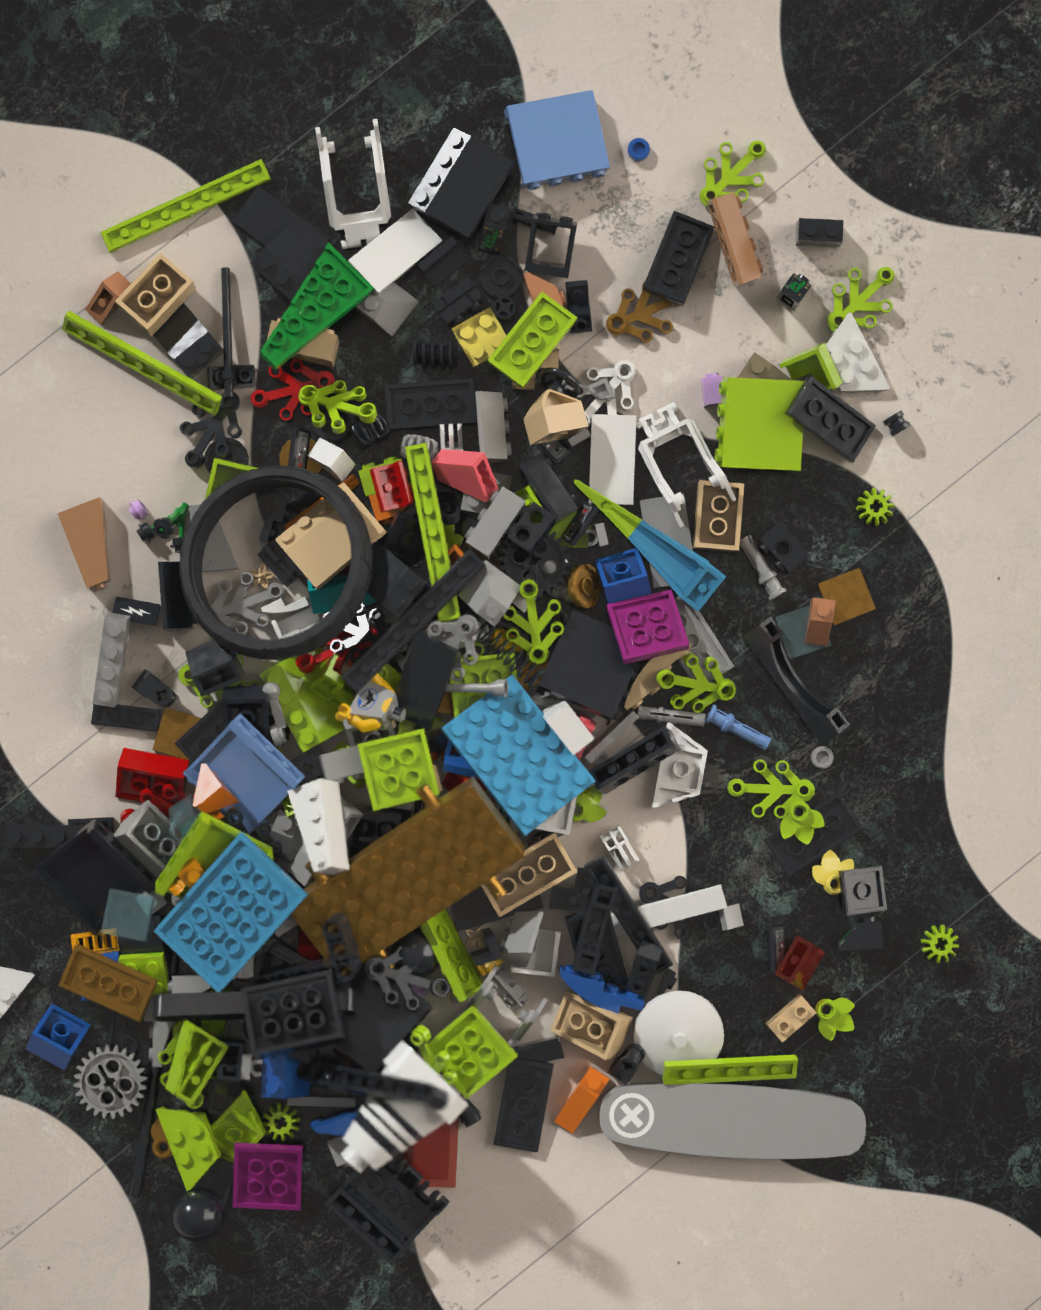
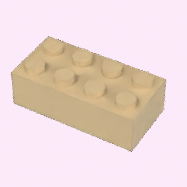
M552 833L526 848L525 857L496 875L498 881L507 890L502 897L499 895L500 898L495 900L485 884L481 886L498 916L501 917L577 873V870L557 835Z

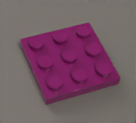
M672 590L607 604V612L624 664L689 649L690 644Z
M235 1143L233 1208L300 1211L303 1146Z

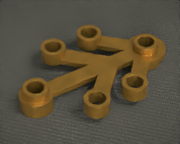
M628 288L622 292V301L617 313L611 314L607 318L606 329L615 336L625 332L638 337L643 343H649L653 337L652 332L649 329L641 330L630 325V323L640 321L660 329L662 334L667 335L673 330L672 322L669 320L662 321L650 315L672 305L674 307L681 306L665 299L646 306L650 293L642 291L634 312L625 316L629 303L635 298L634 291ZM626 292H630L632 294V298L626 299L624 297V294ZM619 321L621 323V327L614 328L613 322ZM669 324L670 330L664 331L662 325ZM644 332L650 334V338L648 340H644L642 338V334Z

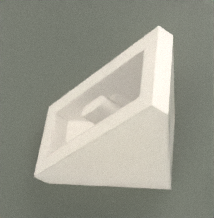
M322 438L318 439L307 457L340 482L346 479L355 466V463L343 449Z

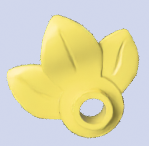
M828 850L822 858L821 866L815 865L812 867L813 878L817 883L823 885L824 890L828 894L837 895L841 892L839 871L854 869L853 859L840 862L837 855L833 851ZM834 879L836 882L835 886L831 887L830 883Z

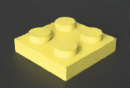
M490 307L452 328V332L459 341L473 368L487 361L506 337Z

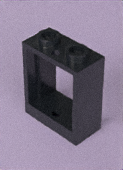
M540 212L538 215H533L524 271L568 278L577 222H573V218L560 216V219L551 218V214ZM538 224L570 229L565 265L532 259Z

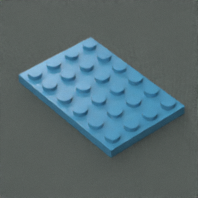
M512 674L506 679L509 686L506 698H497L495 695L487 693L442 727L441 730L523 836H526L591 786L595 780L577 756L569 751L544 719V714Z
M242 832L157 926L154 932L216 992H222L308 894Z

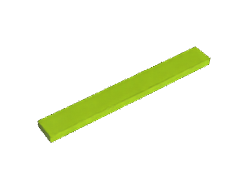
M262 159L100 233L109 253H112L271 181V178Z
M68 311L65 314L62 330L208 413L215 416L219 411L222 396L75 313Z
M427 443L405 447L431 586H433L451 568L428 446ZM457 595L437 614L438 621L441 623L455 621L461 617Z

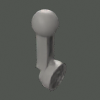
M268 682L263 686L262 690L268 693L269 703L275 719V723L270 725V731L275 747H279L287 742L284 731L287 724L278 697L280 687L275 682Z

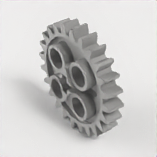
M108 1044L105 1047V1051H103L99 1046L97 1047V1054L90 1051L88 1052L90 1059L86 1057L81 1059L85 1064L84 1066L78 1065L76 1067L81 1073L74 1075L75 1078L80 1079L79 1082L74 1084V1087H80V1091L75 1095H82L84 1097L80 1104L87 1102L86 1110L88 1111L93 1107L95 1109V1116L101 1111L103 1118H106L107 1114L110 1113L112 1119H114L116 1112H119L121 1117L125 1115L124 1109L132 1112L131 1104L138 1106L140 1103L136 1098H144L145 1096L140 1090L147 1089V1086L142 1084V1081L147 1080L148 1077L141 1076V1073L146 1068L138 1067L142 1061L141 1059L133 1060L135 1052L129 1056L127 1055L128 1048H124L120 1052L119 1045H116L114 1050H111ZM110 1060L118 1062V1071H111L108 1068ZM99 1065L103 1066L106 1075L99 1069ZM90 1074H98L101 1080L100 1083L97 1085L92 1084L89 1079ZM108 1078H115L116 1081L113 1084L123 1095V1098L118 1096L112 1084L109 1086L106 1084ZM127 1078L132 1082L130 1090L122 1088V1079ZM103 1092L112 1093L113 1102H105L102 1098Z

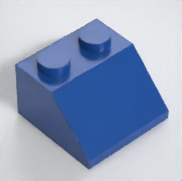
M637 548L595 559L608 604L652 594L648 575Z
M51 1004L32 1032L25 1049L65 1070L76 1054L91 1024Z
M287 1054L263 1059L261 1097L285 1099L310 1096L311 1084L297 1077V1068L301 1061L289 1057Z

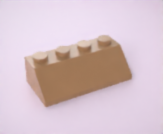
M732 192L706 201L733 285L737 286L761 278V272H763L760 259L756 260L754 254L756 245L753 238L749 239L747 230L750 228L747 218L741 215L740 209L743 207L739 195L735 196V193Z

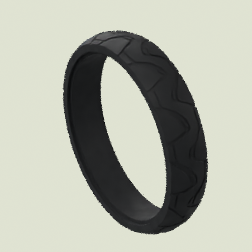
M266 466L246 471L229 479L203 501L193 515L184 535L180 551L179 569L181 587L189 609L209 636L225 648L241 655L257 659L279 660L310 653L333 640L347 627L359 611L368 591L372 575L373 557L370 536L361 512L355 503L352 502V499L338 485L317 473L302 468ZM276 487H294L313 492L328 500L336 508L344 521L350 539V571L339 599L320 621L310 628L289 637L256 639L230 630L212 610L203 586V555L213 528L234 504L261 490Z

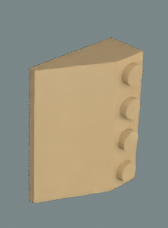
M343 482L339 487L346 492L361 512L368 529L371 545H373L387 532ZM325 498L275 539L317 590L351 563V545L347 528L336 508Z

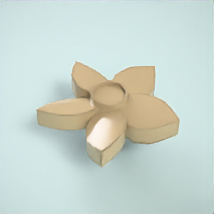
M262 563L258 570H249L253 577H255L251 587L261 583L267 589L269 586L268 580L275 576L273 572L267 571L265 563Z
M482 925L475 932L471 929H466L469 939L466 940L465 947L475 946L477 950L483 948L482 942L485 941L481 932L483 930Z

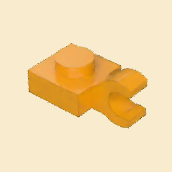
M194 857L184 864L178 873L179 876L169 887L170 892L174 896L180 894L186 885L191 889L206 872Z

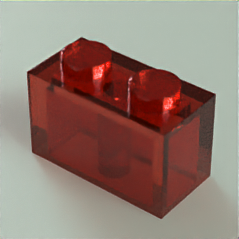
M797 935L775 975L803 991L825 952Z

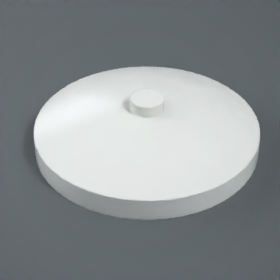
M672 991L655 997L643 1007L635 1021L634 1043L640 1045L646 1054L642 1061L648 1068L660 1075H663L664 1061L716 1059L723 1046L724 1029L718 1011L707 999L692 992Z

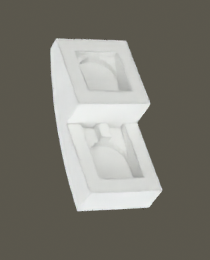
M304 597L285 606L283 599L280 598L261 607V609L267 614H286L310 607L307 598Z

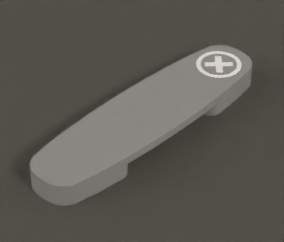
M663 1082L615 1085L609 1088L601 1097L599 1105L600 1127L604 1135L611 1141L635 1147L691 1155L749 1159H808L846 1156L859 1150L864 1142L866 1132L865 1114L861 1107L851 1099L799 1089L790 1090L715 1083L664 1085Z

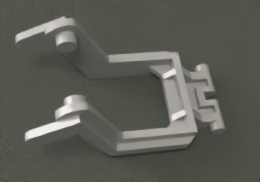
M495 965L464 1011L473 1004L478 1008L484 998L490 1001L493 999L497 991L492 989L494 983L491 982V979L498 970V966ZM546 998L542 999L536 1010L531 1009L528 1013L523 1009L517 1019L521 1023L507 1041L513 1050L537 1019L548 1001Z

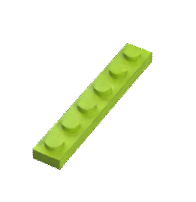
M796 1055L664 1061L662 1080L664 1085L790 1079L796 1078L798 1058Z

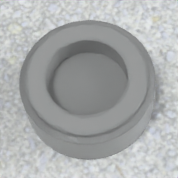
M820 746L812 751L811 762L815 767L824 769L833 763L834 755L828 747Z

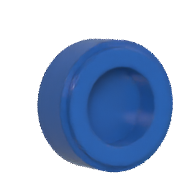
M642 138L633 139L628 145V155L634 161L645 160L650 152L648 142Z

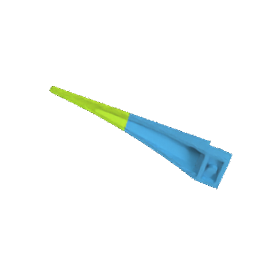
M574 480V484L632 542L676 594L699 612L726 576L708 563L709 561L581 481Z

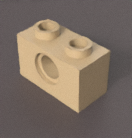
M798 994L767 1021L766 1025L781 1042H784L814 1016L816 1012Z

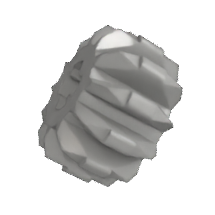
M408 434L403 437L401 442L400 455L407 459L405 447L427 443L430 461H432L438 453V443L428 437Z

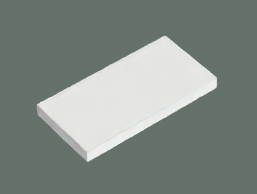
M411 209L350 258L348 262L374 287L375 294L379 295L438 247L443 240L414 209Z
M592 414L589 487L616 504L633 505L636 416Z

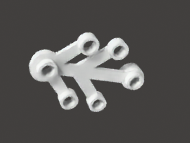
M622 360L614 368L597 369L591 367L587 370L586 376L589 381H596L599 377H613L609 384L614 395L615 389L621 383L623 398L620 401V406L624 410H629L633 407L634 401L631 398L630 381L634 378L636 370L631 362ZM622 368H626L629 373L628 375L623 376L621 375L620 370ZM596 371L597 377L591 378L589 372ZM579 384L580 388H582L583 393L581 395H578L576 398H582L584 395H591L586 389L587 386ZM595 398L584 411L588 427L590 426L592 414H595L605 402L604 400ZM615 399L607 401L608 415H617ZM629 399L631 401V405L629 407H625L623 405V400Z

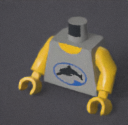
M377 674L357 694L351 707L346 704H341L338 707L339 711L335 717L338 721L346 719L348 724L361 732L387 729L391 720L402 722L405 718L406 710L398 707L395 691Z

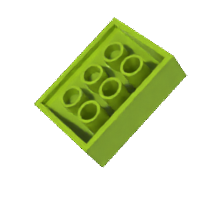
M318 648L309 654L313 657L324 652L323 648ZM293 657L278 663L259 675L264 684L275 682L279 685L280 694L278 697L285 721L302 752L305 753L318 744H322L345 731L343 722L338 721L335 717L339 711L338 708L307 689L316 668L320 664L315 665L312 672L302 673L295 662L297 657Z

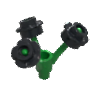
M182 502L180 507L175 508L169 516L156 519L151 527H149L147 522L142 525L139 523V529L136 531L143 542L147 540L148 543H151L150 540L155 538V535L160 536L161 539H168L173 534L175 525L179 527V537L172 539L170 548L175 549V553H180L184 538V519L187 516L186 512L189 509V505Z

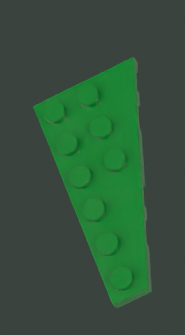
M328 242L312 271L291 301L287 311L284 312L277 327L261 349L260 356L274 370L278 369L372 294L374 287Z

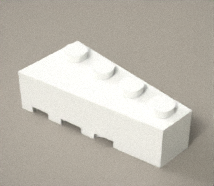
M320 778L288 790L287 792L313 871L321 874L335 875L349 870L339 782Z

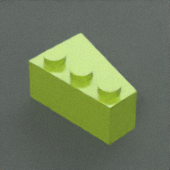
M184 1019L165 1089L193 1105L229 1046Z

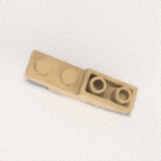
M689 645L688 650L646 659L639 668L634 682H631L628 687L630 691L625 702H623L625 709H635L642 704V698L647 694L650 696L655 694L661 688L656 680L658 672L663 669L671 670L673 667L672 663L678 659L682 661L684 656L690 653L691 645Z

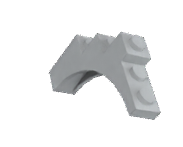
M256 954L233 979L254 977ZM174 975L172 980L168 981L169 994L203 993L211 988L200 975ZM152 997L144 1014V1021H153V1025L149 1027V1038L153 1039V1048H149V1061H153V1067H162L164 1065L157 1060V1055L160 1051L166 1049L171 1031L176 1022H159L153 1019L154 997ZM166 1053L161 1055V1061L165 1062Z

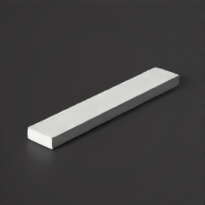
M717 885L637 907L649 926L655 927L727 908L722 886ZM611 913L616 936L627 934L614 913Z

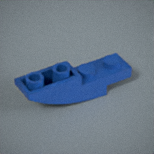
M571 964L566 966L559 965V973L565 983L592 1004L615 1013H619L621 1006L640 1011L643 1010L645 1004L643 996L619 989L614 984L608 983L605 985L603 976L599 972L595 971V975L572 970L573 965Z

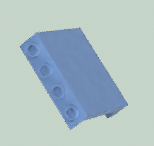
M593 90L509 105L505 108V119L509 120L522 178L521 189L536 190L541 188L543 184L557 186L562 184V181L569 179L571 182H578L583 180L585 176L592 175V178H599L604 176L609 170L610 164Z
M241 714L183 772L189 783L197 787L201 764H206L239 801L236 804L219 809V811L225 816L230 807L236 806L241 808L244 813L242 822L249 834L288 795L287 791L294 789L305 777ZM236 815L230 816V819L232 821H237L238 817Z

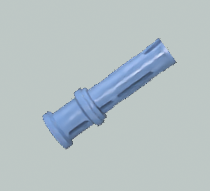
M712 705L705 718V723L710 722L720 727L722 732L729 731L764 751L766 750L771 741L770 737L734 719L733 714H726L717 709L716 705Z

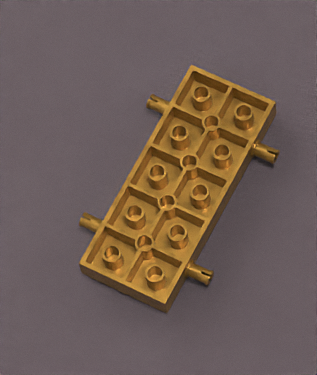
M473 776L439 799L429 788L428 784H424L423 789L422 787L417 789L416 794L427 807L349 858V870L335 875H327L314 872L310 861L304 866L316 881L303 889L308 895L291 913V916L324 959L331 957L322 927L336 912H342L348 917L361 961L364 963L373 957L385 959L389 956L385 948L481 885L485 884L495 900L500 898L499 895L502 897L507 892L496 878V875L525 857V846ZM333 923L334 926L339 929L338 925L336 923ZM394 963L388 968L392 969L396 964Z

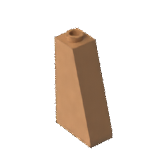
M98 497L58 513L86 588L89 590L93 589L94 592L106 588V583L111 582L104 503Z

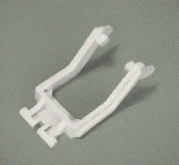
M373 119L374 130L370 131L371 136L364 137L366 148L372 147L380 198V204L375 211L343 215L336 209L329 153L335 152L334 141L327 142L326 137H321L320 127L315 128L329 224L335 230L344 229L346 240L341 241L342 250L362 247V239H366L368 245L380 235L379 224L388 223L391 217L377 119Z
M673 402L657 410L660 419L655 420L651 413L637 420L636 427L638 430L643 428L647 439L640 442L638 450L660 493L668 503L679 528H682L684 525L678 511L682 510L680 505L685 503L681 492L674 495L664 480L653 458L655 448L682 434L692 437L707 469L712 475L709 477L712 487L714 488L719 485L721 489L725 488L732 502L736 501V498L725 474L713 459L694 420L687 418L679 422L674 413L678 409Z

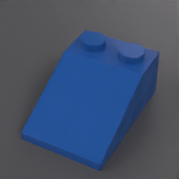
M356 1105L355 1107H350L311 1121L310 1127L316 1133L344 1136L362 1105Z

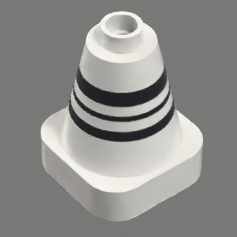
M403 1041L383 1060L386 1066L381 1074L431 1083L448 1092L450 1097L449 1103L445 1109L436 1111L367 1097L343 1137L348 1147L341 1153L359 1173L368 1165L375 1170L379 1169L444 1123L451 1125L469 1105Z

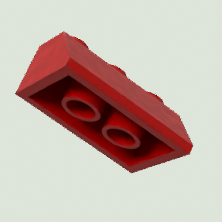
M123 748L117 766L115 797L141 802L140 792L144 789H150L153 794L173 805L182 804L174 798L165 799L162 795V788L166 784H172L175 789L185 794L187 778L183 772L189 768V760ZM170 789L165 791V793L171 794L173 792ZM146 794V795L143 796V798H145V799H148V798L151 797V796L148 795V794Z

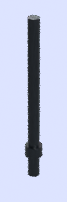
M223 267L221 268L224 357L222 381H224L225 398L231 399L234 398L233 381H235V371L233 370L230 268Z

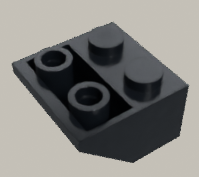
M214 639L185 652L192 679L201 697L238 682L245 676L236 653L225 648Z

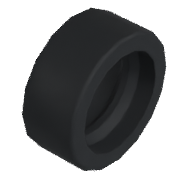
M318 404L320 412L323 413L327 409L326 406ZM341 411L345 416L346 429L340 434H329L321 427H315L312 422V415L311 425L319 438L329 443L339 442L346 439L351 433L350 430L354 426V417L352 414Z

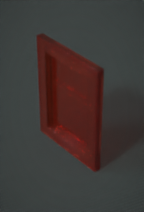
M459 1116L451 1125L444 1123L403 1151V1158L407 1161L403 1169L411 1164L424 1176L420 1184L427 1179L430 1182L429 1187L456 1188Z

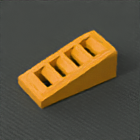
M117 928L99 930L98 935H101L103 948H99L98 937L92 932L72 934V950L75 944H79V938H83L84 947L90 949L88 937L92 936L93 951L97 953L119 951ZM106 934H111L112 947H108Z

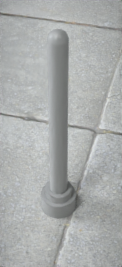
M500 679L492 682V684L448 683L445 692L491 693L497 698H506L509 686L507 680Z

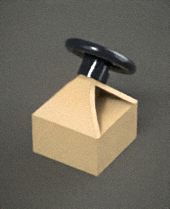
M557 368L543 369L540 372V380L547 389L532 404L524 418L530 445L568 439L588 427L582 401L575 399L581 391L576 379L567 372ZM554 374L556 378L547 379L546 375ZM565 380H567L573 386V388L570 387Z

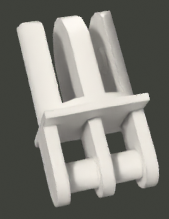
M457 423L458 442H454L453 424H448L449 442L445 443L444 424H440L441 450L463 451L462 424Z
M619 824L616 829L608 830L609 833L606 835H599L620 872L624 868L613 850L618 849L628 867L632 865L622 845H626L636 863L640 861ZM621 834L624 840L618 843L615 836ZM613 839L615 845L609 847L607 841Z

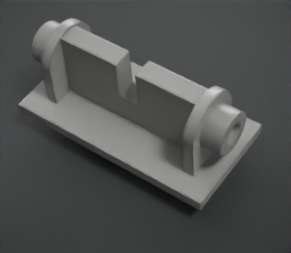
M499 966L491 979V982L494 983L492 989L497 991L503 998V1003L515 1012L529 1000L526 997L528 994L518 983L511 988L509 984L514 980L505 968L502 969Z

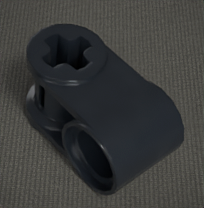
M146 669L142 671L132 685V688L162 707H169L176 700L175 692ZM160 693H166L168 699L163 700Z
M629 1044L622 1054L615 1059L607 1073L627 1085L646 1055L645 1050L638 1044Z

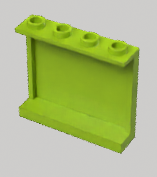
M723 377V380L719 383V394L722 395L721 404H718L717 415L720 417V426H717L716 439L719 440V447L715 450V461L718 462V466L801 471L803 427L787 416L785 412L804 381Z
M201 811L157 879L156 893L162 896L166 892L172 894L169 887L179 876L178 873L184 864L193 857L207 871L242 832ZM245 834L274 861L272 847ZM186 885L183 891L176 897L182 899L190 888Z

